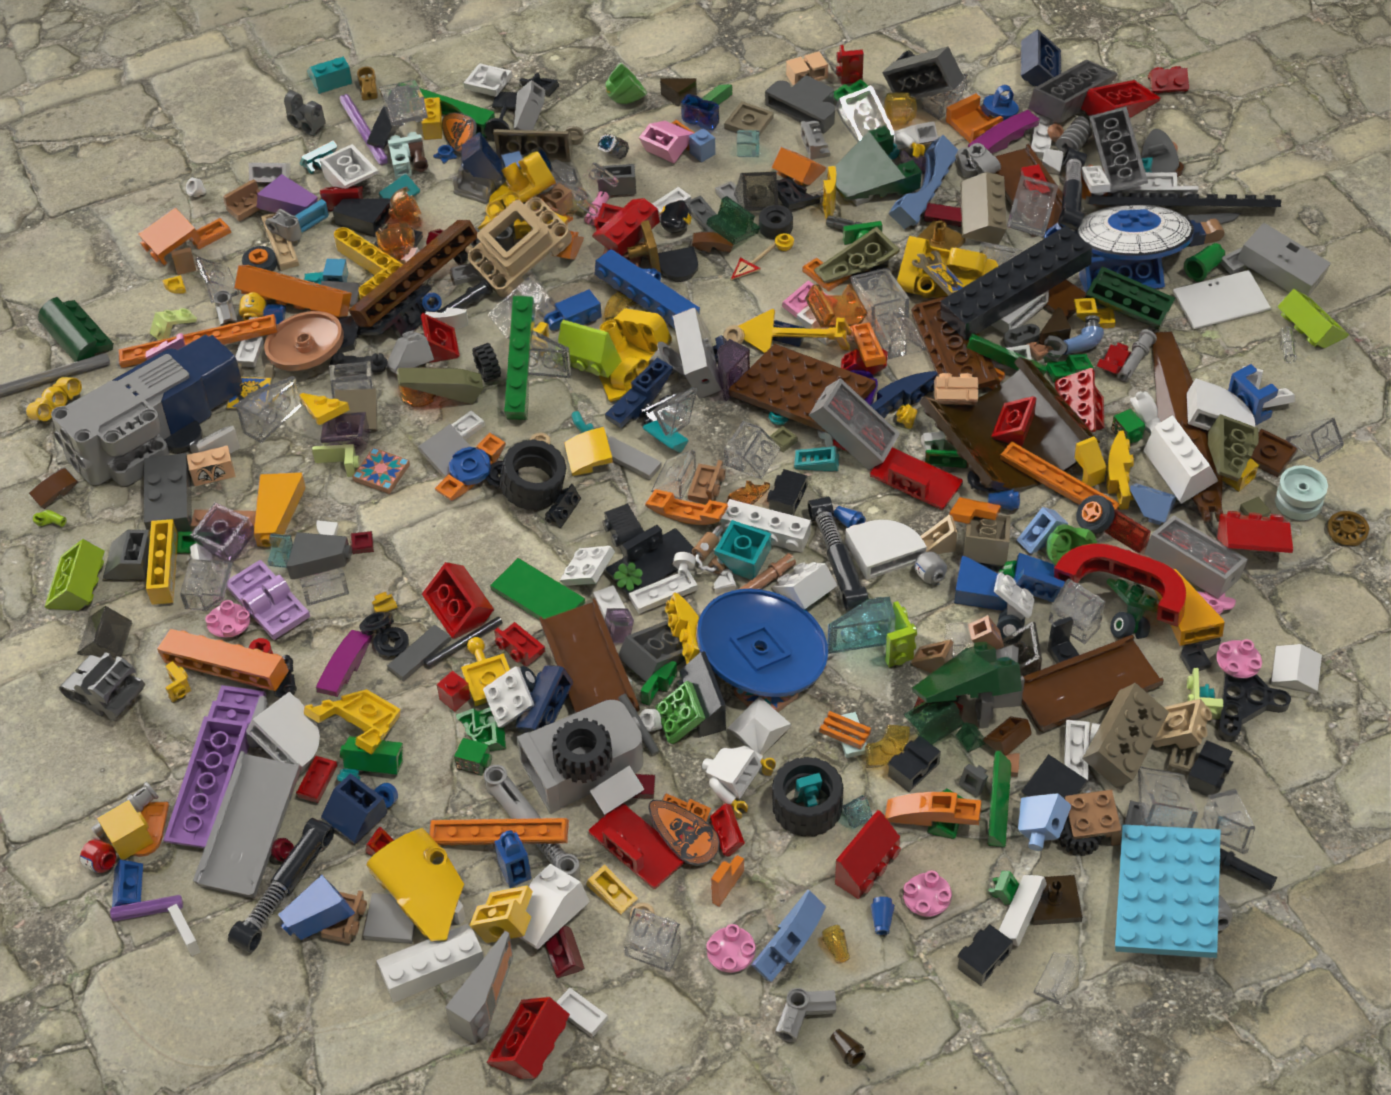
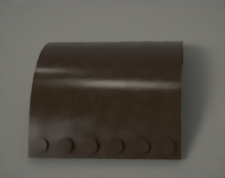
M1018 357L1014 362L1019 370L997 388L978 397L976 405H943L937 400L926 396L919 402L924 408V413L936 422L934 424L936 428L944 432L947 436L946 440L958 450L957 454L968 462L969 469L980 477V483L986 488L1018 491L1042 484L1000 460V455L1009 443L993 439L991 436L1004 403L1032 396L1037 398L1035 415L1022 448L1064 472L1078 463L1075 460L1076 443L1091 437H1095L1098 444L1100 443L1099 439L1033 362L1022 357Z

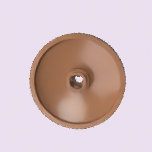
M321 311L304 312L280 322L277 325V333L267 336L264 350L269 362L276 368L286 371L306 370L320 365L331 358L342 345L344 332L339 320L335 316Z

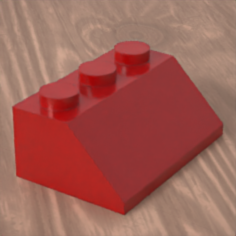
M645 198L632 199L598 229L592 237L608 250L612 249L623 256L627 252V247L634 246L643 238L641 222L649 220L651 230L660 223L658 208Z
M1228 511L1227 514H1220L1217 540L1227 548L1293 553L1290 522L1284 519V516L1271 514L1270 517H1262L1260 513H1249V516L1241 515L1237 511Z
M445 562L422 593L452 639H456L482 626L495 610L464 565Z
M877 810L836 859L835 885L857 899L863 893L867 894L871 890L877 876L881 877L884 874L888 862L891 859L895 860L901 851L900 835L881 811Z
M551 997L521 1000L486 1063L520 1079L536 1078L542 1072L547 1056L553 1051L554 1043L559 1034L565 1029L566 1021L570 1014Z

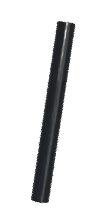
M497 616L425 660V665L428 669L467 646L471 638H480L503 624L501 618Z

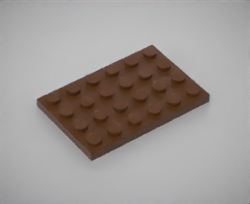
M773 344L728 391L729 396L826 432L809 416L825 388L841 378L862 399H865L876 388V381Z

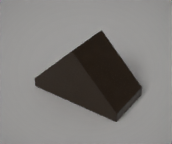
M660 78L661 95L679 107L697 95V78Z
M1058 307L1041 330L1039 344L1044 345V341L1048 336H1055L1063 341L1070 339L1071 327L1062 308Z

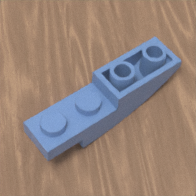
M807 890L779 924V931L751 965L767 981L772 982L786 963H791L803 948L819 923L826 906L810 890Z

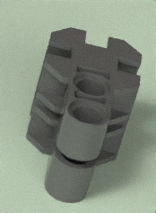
M105 653L101 658L89 655L75 670L76 672H73L59 686V690L68 699L86 705L96 715L102 717L105 713L110 720L115 721L141 693L145 683L142 679L134 677L132 673H135L136 670L125 659L117 656L115 661L111 654Z

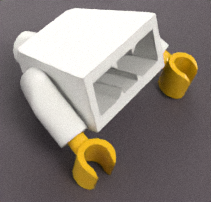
M935 122L917 124L894 131V143L897 145L898 150L913 148V156L919 157V155L924 156L925 146L922 144L933 142L940 137L937 135Z
M747 746L734 749L723 748L718 752L714 760L706 758L702 764V769L710 780V787L724 803L730 804L734 808L733 812L738 819L742 818V813L737 809L742 808L747 812L748 806L746 802H737L735 798L740 799L761 767L764 775L771 776L776 766L773 758H766L764 760L762 755Z

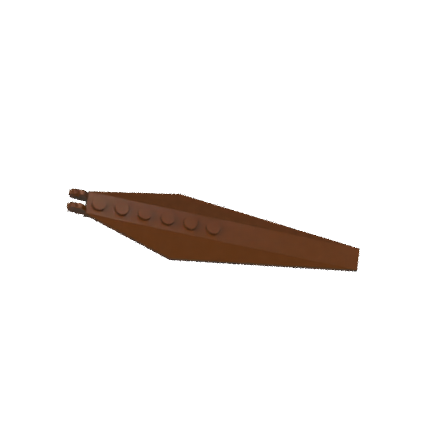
M1172 331L1153 332L1157 336V340L1152 345L1158 418L1162 422L1173 415L1211 466L1218 481L1191 497V499L1197 505L1204 523L1210 521V512L1215 513L1216 520L1219 522L1220 514H1223V476L1217 473L1208 446V430L1188 424L1187 392L1193 384V379Z

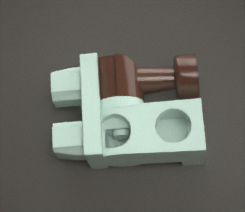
M410 132L407 137L400 138L398 135L390 137L388 144L395 179L400 178L404 174H407L409 177L412 176L409 159H414L413 167L417 172L427 170L428 161L424 157L425 152L421 134L418 135L416 132Z

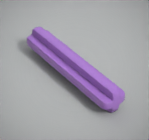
M174 895L116 906L110 909L112 921H119L169 911L168 908L175 904L178 905L179 909L183 908V900L181 895Z

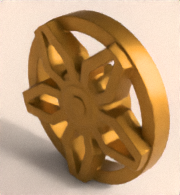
M1340 511L1330 517L1327 530L1334 542L1358 546L1368 537L1369 524L1358 513ZM1339 517H1344L1343 521L1335 519ZM1354 518L1357 519V520H1358L1359 522H1361L1362 524L1356 523L1355 520H1354Z

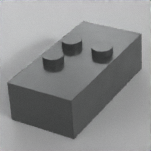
M186 453L144 458V524L146 530L151 531V521L173 519L177 533L192 532L191 474Z

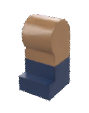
M1210 219L1207 222L1200 223L1190 220L1194 227V237L1189 244L1190 247L1219 241L1225 235L1217 219Z

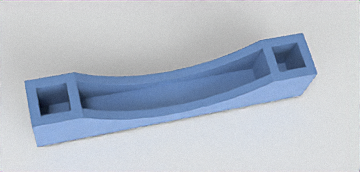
M944 135L931 142L924 154L926 173L921 189L916 193L906 194L897 200L888 213L904 229L910 225L915 226L920 221V214L926 210L927 203L935 195L934 191L942 184L941 179L949 172L948 167L956 160L955 155L958 149Z

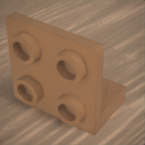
M1112 790L1065 797V800L1071 804L1068 816L1074 839L1105 835L1106 838L1110 837L1112 846L1121 845V827Z

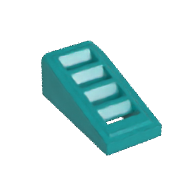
M837 447L795 450L794 468L799 470L839 471L840 456ZM803 457H806V462H802Z

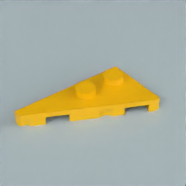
M307 393L299 394L303 406H306L312 418L316 419L317 425H321L350 410L348 402L339 401V399H329L325 396Z

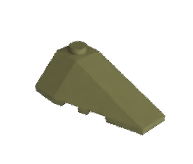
M875 227L815 268L814 272L825 283L882 264L898 254L900 249L882 231Z
M397 369L399 386L472 405L483 390L481 374L464 369Z
M1220 414L1208 430V446L1217 473L1238 481L1259 442L1258 428Z

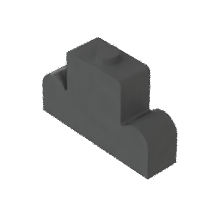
M804 76L793 87H791L789 82L780 80L773 83L765 91L766 106L800 123L802 121H818L820 125L813 126L812 128H820L823 134L835 124L834 88L818 80Z

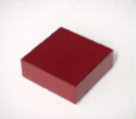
M372 531L351 533L353 555L374 552Z
M635 774L644 790L632 798L654 799L655 775Z

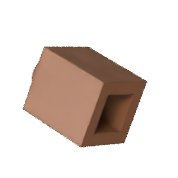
M988 615L968 624L974 644L977 642H987L996 650L1004 647L1000 630Z

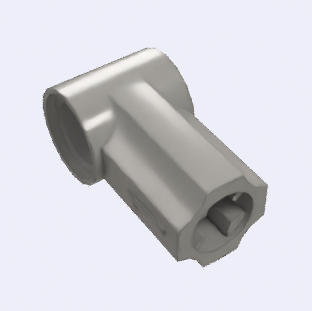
M226 290L216 292L213 300L220 326L237 323L230 292Z

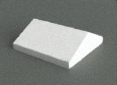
M1302 644L1276 646L1271 685L1317 694L1322 655Z

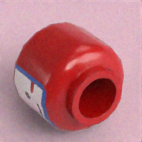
M93 839L83 846L80 853V862L91 871L104 873L114 866L116 851L111 844Z

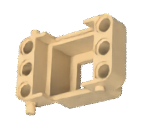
M535 197L525 204L520 200L510 204L477 233L480 243L474 248L471 246L466 247L465 251L468 254V261L482 278L489 282L492 289L500 297H509L513 300V296L517 295L515 291L525 283L522 276L550 252L555 257L571 243L572 235L567 225L542 199ZM518 218L520 222L525 220L533 230L506 252L495 238Z

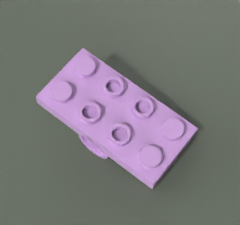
M261 560L224 582L230 593L249 611L250 615L273 640L310 617L309 611L290 592L286 581L280 575L275 576Z

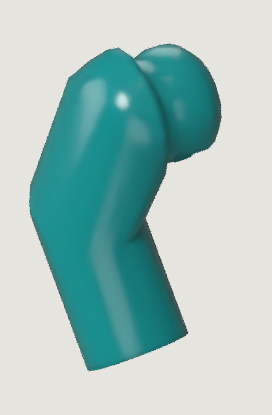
M574 411L571 414L573 423L580 433L594 429L592 423L585 424L579 411Z

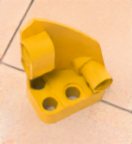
M533 152L519 160L518 164L521 169L514 162L501 170L506 181L489 196V203L485 208L486 217L482 224L477 227L478 230L484 228L514 201L520 200L524 203L556 184L553 175L538 152Z
M909 236L896 283V290L918 294L926 299L949 296L922 268L915 267L912 264L913 260H917L920 263L921 259L917 256L920 253L924 254L926 258L931 257L934 260L935 256L931 252L938 251L942 262L965 286L998 267L996 260L987 259L985 254L960 248H951V250L930 246V242L927 239ZM925 284L932 285L931 289L927 291L923 290L922 287Z
M625 308L613 320L601 324L599 329L609 333L622 360L608 378L599 375L609 401L621 399L632 388L631 382L650 365V358L658 350V342H664L668 346L672 343V337L667 325L659 314Z
M420 828L397 838L383 847L368 860L366 866L384 890L387 889L397 900L396 902L423 935L427 936L431 941H444L448 939L453 916L465 884L448 858L446 851L433 840L424 828ZM437 857L444 859L441 864L435 865L432 863Z

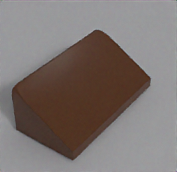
M1010 716L984 737L983 740L996 751H1001L1006 756L1032 734L1029 720Z

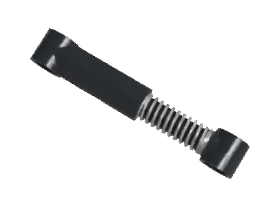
M1068 148L1062 160V165L1066 166V182L1063 185L1062 211L1058 224L1064 227L1068 226L1070 229L1077 231L1084 217V213L1081 212V170L1086 162L1087 154Z
M830 497L809 500L807 502L808 512L811 520L817 522L827 548V556L842 593L845 610L849 612L869 607L867 590L860 582L847 546L843 544L833 519L834 510Z
M311 818L307 821L302 831V837L270 880V887L263 894L261 900L258 901L256 907L253 908L251 914L244 921H237L232 926L228 934V942L249 953L255 951L262 938L261 930L263 924H266L268 918L271 917L270 914H273V911L276 910L275 907H278L280 901L283 900L282 897L292 892L321 849L329 846L335 834L333 826L316 818Z

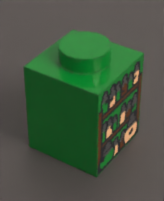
M1131 408L1113 416L1111 430L1116 436L1119 431H1124L1125 438L1129 439L1130 444L1136 443L1143 438L1145 424Z
M462 738L454 755L456 769L482 776L485 769L492 762L489 745Z

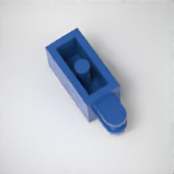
M588 289L555 303V311L545 315L544 322L549 324V328L552 331L560 329L563 320L585 325L602 317L601 303L591 290Z
M509 830L502 833L499 840L494 841L499 867L509 888L532 879L528 854L517 832L513 833V831Z

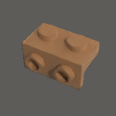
M253 179L223 196L226 210L239 222L261 210L257 208V194L260 192L257 181Z
M718 460L716 467L698 463L687 494L689 501L707 504L709 500L714 501V498L719 496V483L724 481L726 469H723V461Z
M360 890L357 896L339 892L355 913L323 929L321 932L322 938L350 944L352 936H357L360 922H358L360 914L364 915L367 907V901L364 900V891Z

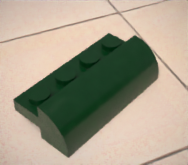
M1101 267L1097 277L1094 278L1086 293V298H1095V303L1158 330L1162 328L1175 301L1173 296L1105 267Z
M55 297L41 307L38 321L74 362L94 357L95 353L113 350L114 343L75 300L62 302L58 297Z

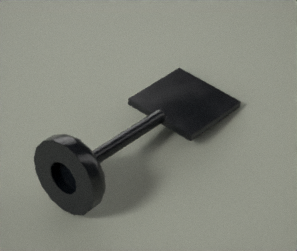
M500 91L495 96L492 108H500L502 110L499 118H492L485 124V135L491 141L495 142L494 129L510 130L509 125L503 119L507 109H516L517 92Z

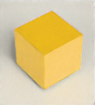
M129 800L97 818L121 860H125L153 843L147 831L149 828L140 811L136 812Z

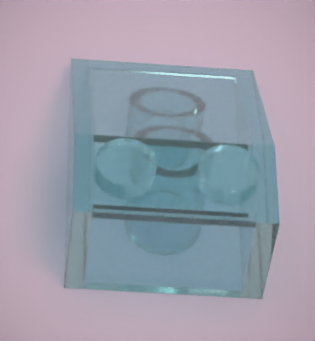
M890 596L866 600L828 624V654L886 645L887 634L895 631L896 620Z

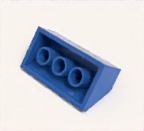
M1103 256L1092 257V264L1079 272L1080 281L1086 293L1094 278L1097 277L1101 267H1105L1154 289L1165 287L1161 257L1148 260H1120Z

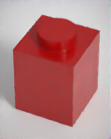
M451 671L436 684L439 700L454 712L471 699L468 682L454 671Z

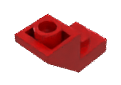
M1119 342L1117 345L1110 344L1105 359H1099L1097 366L1118 374L1132 351L1128 350L1129 346Z
M856 348L842 357L841 368L848 371L864 370L874 375L887 367L888 352L882 348L886 357V364L866 367L859 350Z

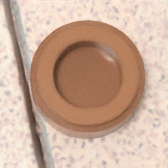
M1054 123L1048 127V135L1056 143L1064 133V130L1059 124Z

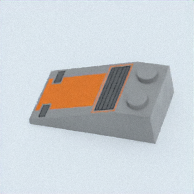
M505 931L445 1007L451 1031L474 1045L480 1038L483 1039L489 1031L491 1020L514 957L508 932Z

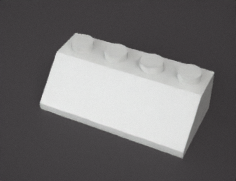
M1173 415L1154 426L1143 451L1181 504L1218 481L1209 463Z
M468 924L450 930L447 940L431 941L428 939L378 959L376 962L394 1003L475 970L484 956L474 931Z

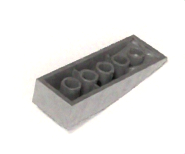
M1086 59L1034 88L1028 109L1033 110L1037 115L1050 118L1052 122L1061 123L1082 110L1081 107L1089 89L1109 85L1117 77L1118 73Z
M1127 107L1089 116L1101 165L1110 183V193L1147 184L1148 179Z

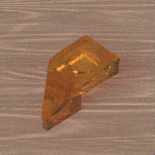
M746 481L745 487H741L728 495L727 502L731 499L754 505L770 489V483L764 482L763 485H755L752 481Z

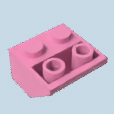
M660 121L650 123L639 139L645 151L675 163L688 146L689 136L694 133L670 122Z

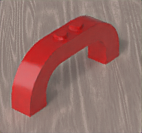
M1087 544L1067 552L1054 567V577L1065 581L1064 586L1073 590L1082 577L1092 572H1107L1152 588L1162 596L1158 604L1157 620L1178 627L1183 619L1186 587L1182 578L1170 566L1150 557H1145L1113 545Z

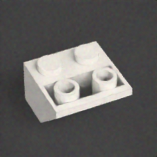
M803 562L796 565L792 573L778 578V583L772 586L777 594L795 601L802 609H806L834 589L837 584L825 563L816 564V562L805 564Z

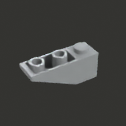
M532 80L517 92L515 130H533L544 104L545 89Z

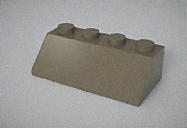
M494 129L496 154L501 160V155L520 151L522 159L533 152H538L544 161L571 162L573 144L572 133L569 131Z
M985 172L961 181L962 237L999 245L1007 230L1004 176Z

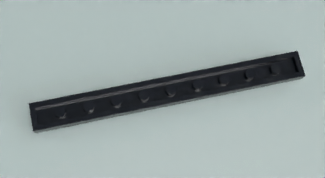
M1112 192L1110 196H1103V194L1095 195L1091 193V196H1086V204L1281 207L1282 199H1277L1276 195H1264V198H1256L1257 195L1245 194V198H1237V194H1226L1225 198H1218V194H1206V197H1199V194L1188 193L1187 197H1180L1179 193H1168V197H1160L1161 193H1149V196H1141V193H1130V196H1122L1120 192Z

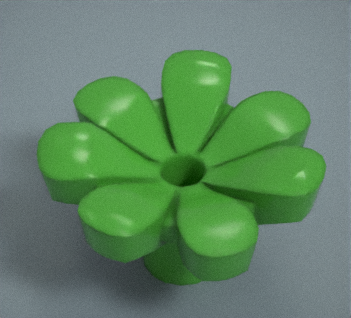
M623 563L620 564L618 567L620 571L614 574V579H619L617 582L618 587L622 588L626 585L627 590L631 591L634 589L633 584L640 585L642 583L640 576L643 574L641 569H635L634 563H630L628 567Z

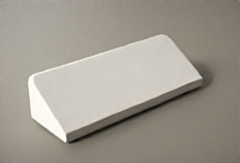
M1023 876L999 931L1010 938L1014 946L1019 947L1047 885L1045 878L1042 876Z

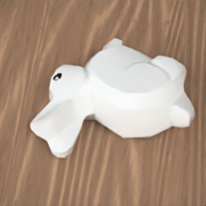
M1140 391L1136 393L1134 398H1130V403L1137 416L1145 424V429L1151 434L1154 426L1161 423L1158 418L1157 406L1148 392L1143 393Z

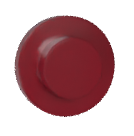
M286 838L276 839L271 848L273 858L276 861L284 862L294 848L293 843Z

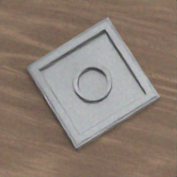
M449 424L419 445L418 450L440 475L445 478L448 474L451 475L449 462H451L455 452L471 446Z
M372 893L363 934L364 940L412 943L415 924L402 911L392 894Z

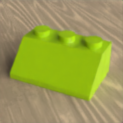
M1294 288L1277 306L1282 311L1280 315L1288 322H1294L1295 325L1293 327L1299 333H1305L1308 336L1306 340L1314 347L1319 345L1322 348H1327L1349 336L1314 300Z
M566 320L561 322L556 349L561 363L566 367L570 366L580 371H587L596 376L600 375L608 378L622 362L609 333Z
M82 539L62 554L44 607L54 610L78 611L85 605L88 606L94 597L92 592L99 580L98 572L104 564L103 556L105 550Z

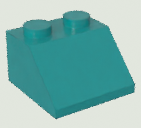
M344 56L318 63L307 69V73L318 94L353 84L350 67Z
M731 520L714 550V554L734 574L752 580L758 575L771 551L772 533Z

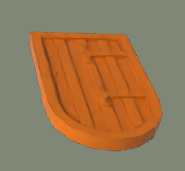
M149 802L143 807L141 814L149 826L147 831L153 843L133 854V856H148L159 848L169 808L168 802Z

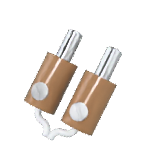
M717 526L713 532H707L691 551L699 563L698 568L701 571L706 569L715 574H721L727 567L716 555L708 566L702 567L701 562L707 558L719 543L718 536L723 532V528L720 529L721 526Z

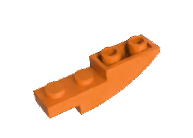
M953 792L913 793L888 799L885 817L892 823L932 826V821L979 825L982 803L981 800L957 798V793Z

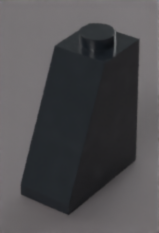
M389 198L342 199L333 209L336 225L372 237L377 236L394 214L392 200Z

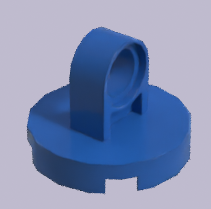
M1001 85L996 89L994 95L985 97L982 103V111L986 116L989 117V114L995 116V118L1001 116L1004 121L1018 114L1019 107L1013 101L1014 93L1010 86ZM1005 91L1009 92L1007 96L1001 95Z

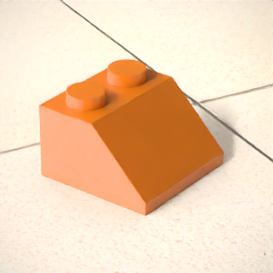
M783 147L780 148L772 166L773 169L777 170V175L784 178L789 176L793 178L792 181L801 186L803 183L811 185L827 168L797 152Z

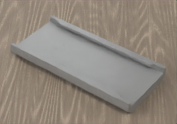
M243 751L240 752L193 879L195 884L204 888L243 897H256L271 855L273 842L279 833L302 768L299 763L294 765L248 755Z

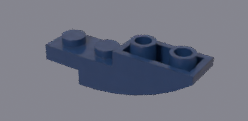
M657 357L631 382L632 388L605 413V418L619 428H622L631 418L636 420L641 413L642 407L651 403L669 378L673 366Z
M936 371L922 372L896 380L877 391V401L870 406L883 418H886L890 412L898 409L902 403L904 405L918 403L922 397L934 391V380L938 377V373Z

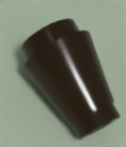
M837 1029L832 1033L830 1040L845 1064L856 1066L865 1058L866 1052L861 1043L841 1029Z

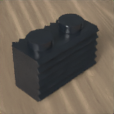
M783 469L782 474L776 476L774 490H770L768 493L767 502H769V510L794 516L808 487V475Z
M628 503L604 512L605 520H602L606 532H611L613 545L615 547L619 546L621 551L622 544L644 532Z

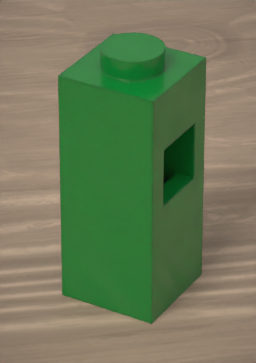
M349 736L345 745L341 746L340 758L343 759V768L397 775L403 764V743L382 740L372 754L355 745L356 737Z

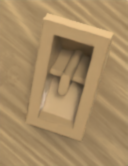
M950 514L920 536L927 546L926 552H935L937 554L955 552L957 530L953 517Z

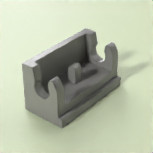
M802 121L801 138L809 158L813 160L830 157V151L827 148L828 144L825 143L821 129H811L813 126H819V122Z
M460 167L458 170L459 179L458 177L453 179L454 194L487 204L489 196L495 192L494 180L473 177L470 172L466 173Z

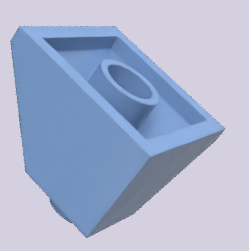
M1138 483L1131 485L1130 491L1143 515L1149 518V522L1161 525V522L1165 523L1168 521L1177 499L1175 495Z

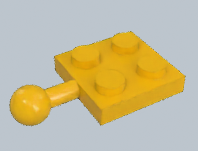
M473 637L467 643L468 651L475 655L477 662L461 667L464 679L469 684L470 694L475 707L488 703L483 689L510 670L504 653L488 659L485 658L483 653L485 643L479 637Z

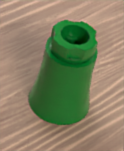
M1218 243L1205 247L1202 251L1184 261L1185 273L1196 282L1205 280L1208 274L1221 263L1222 257L1226 255L1225 250Z

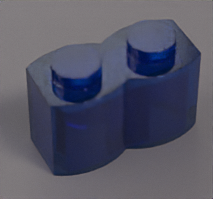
M687 94L681 101V119L686 123L698 125L702 129L712 131L720 123L719 105L713 101L703 100L696 95Z

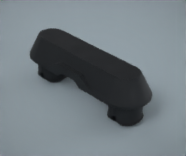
M336 352L330 361V366L337 372H383L388 364L387 359L382 353L356 357L344 356L343 353L338 354Z

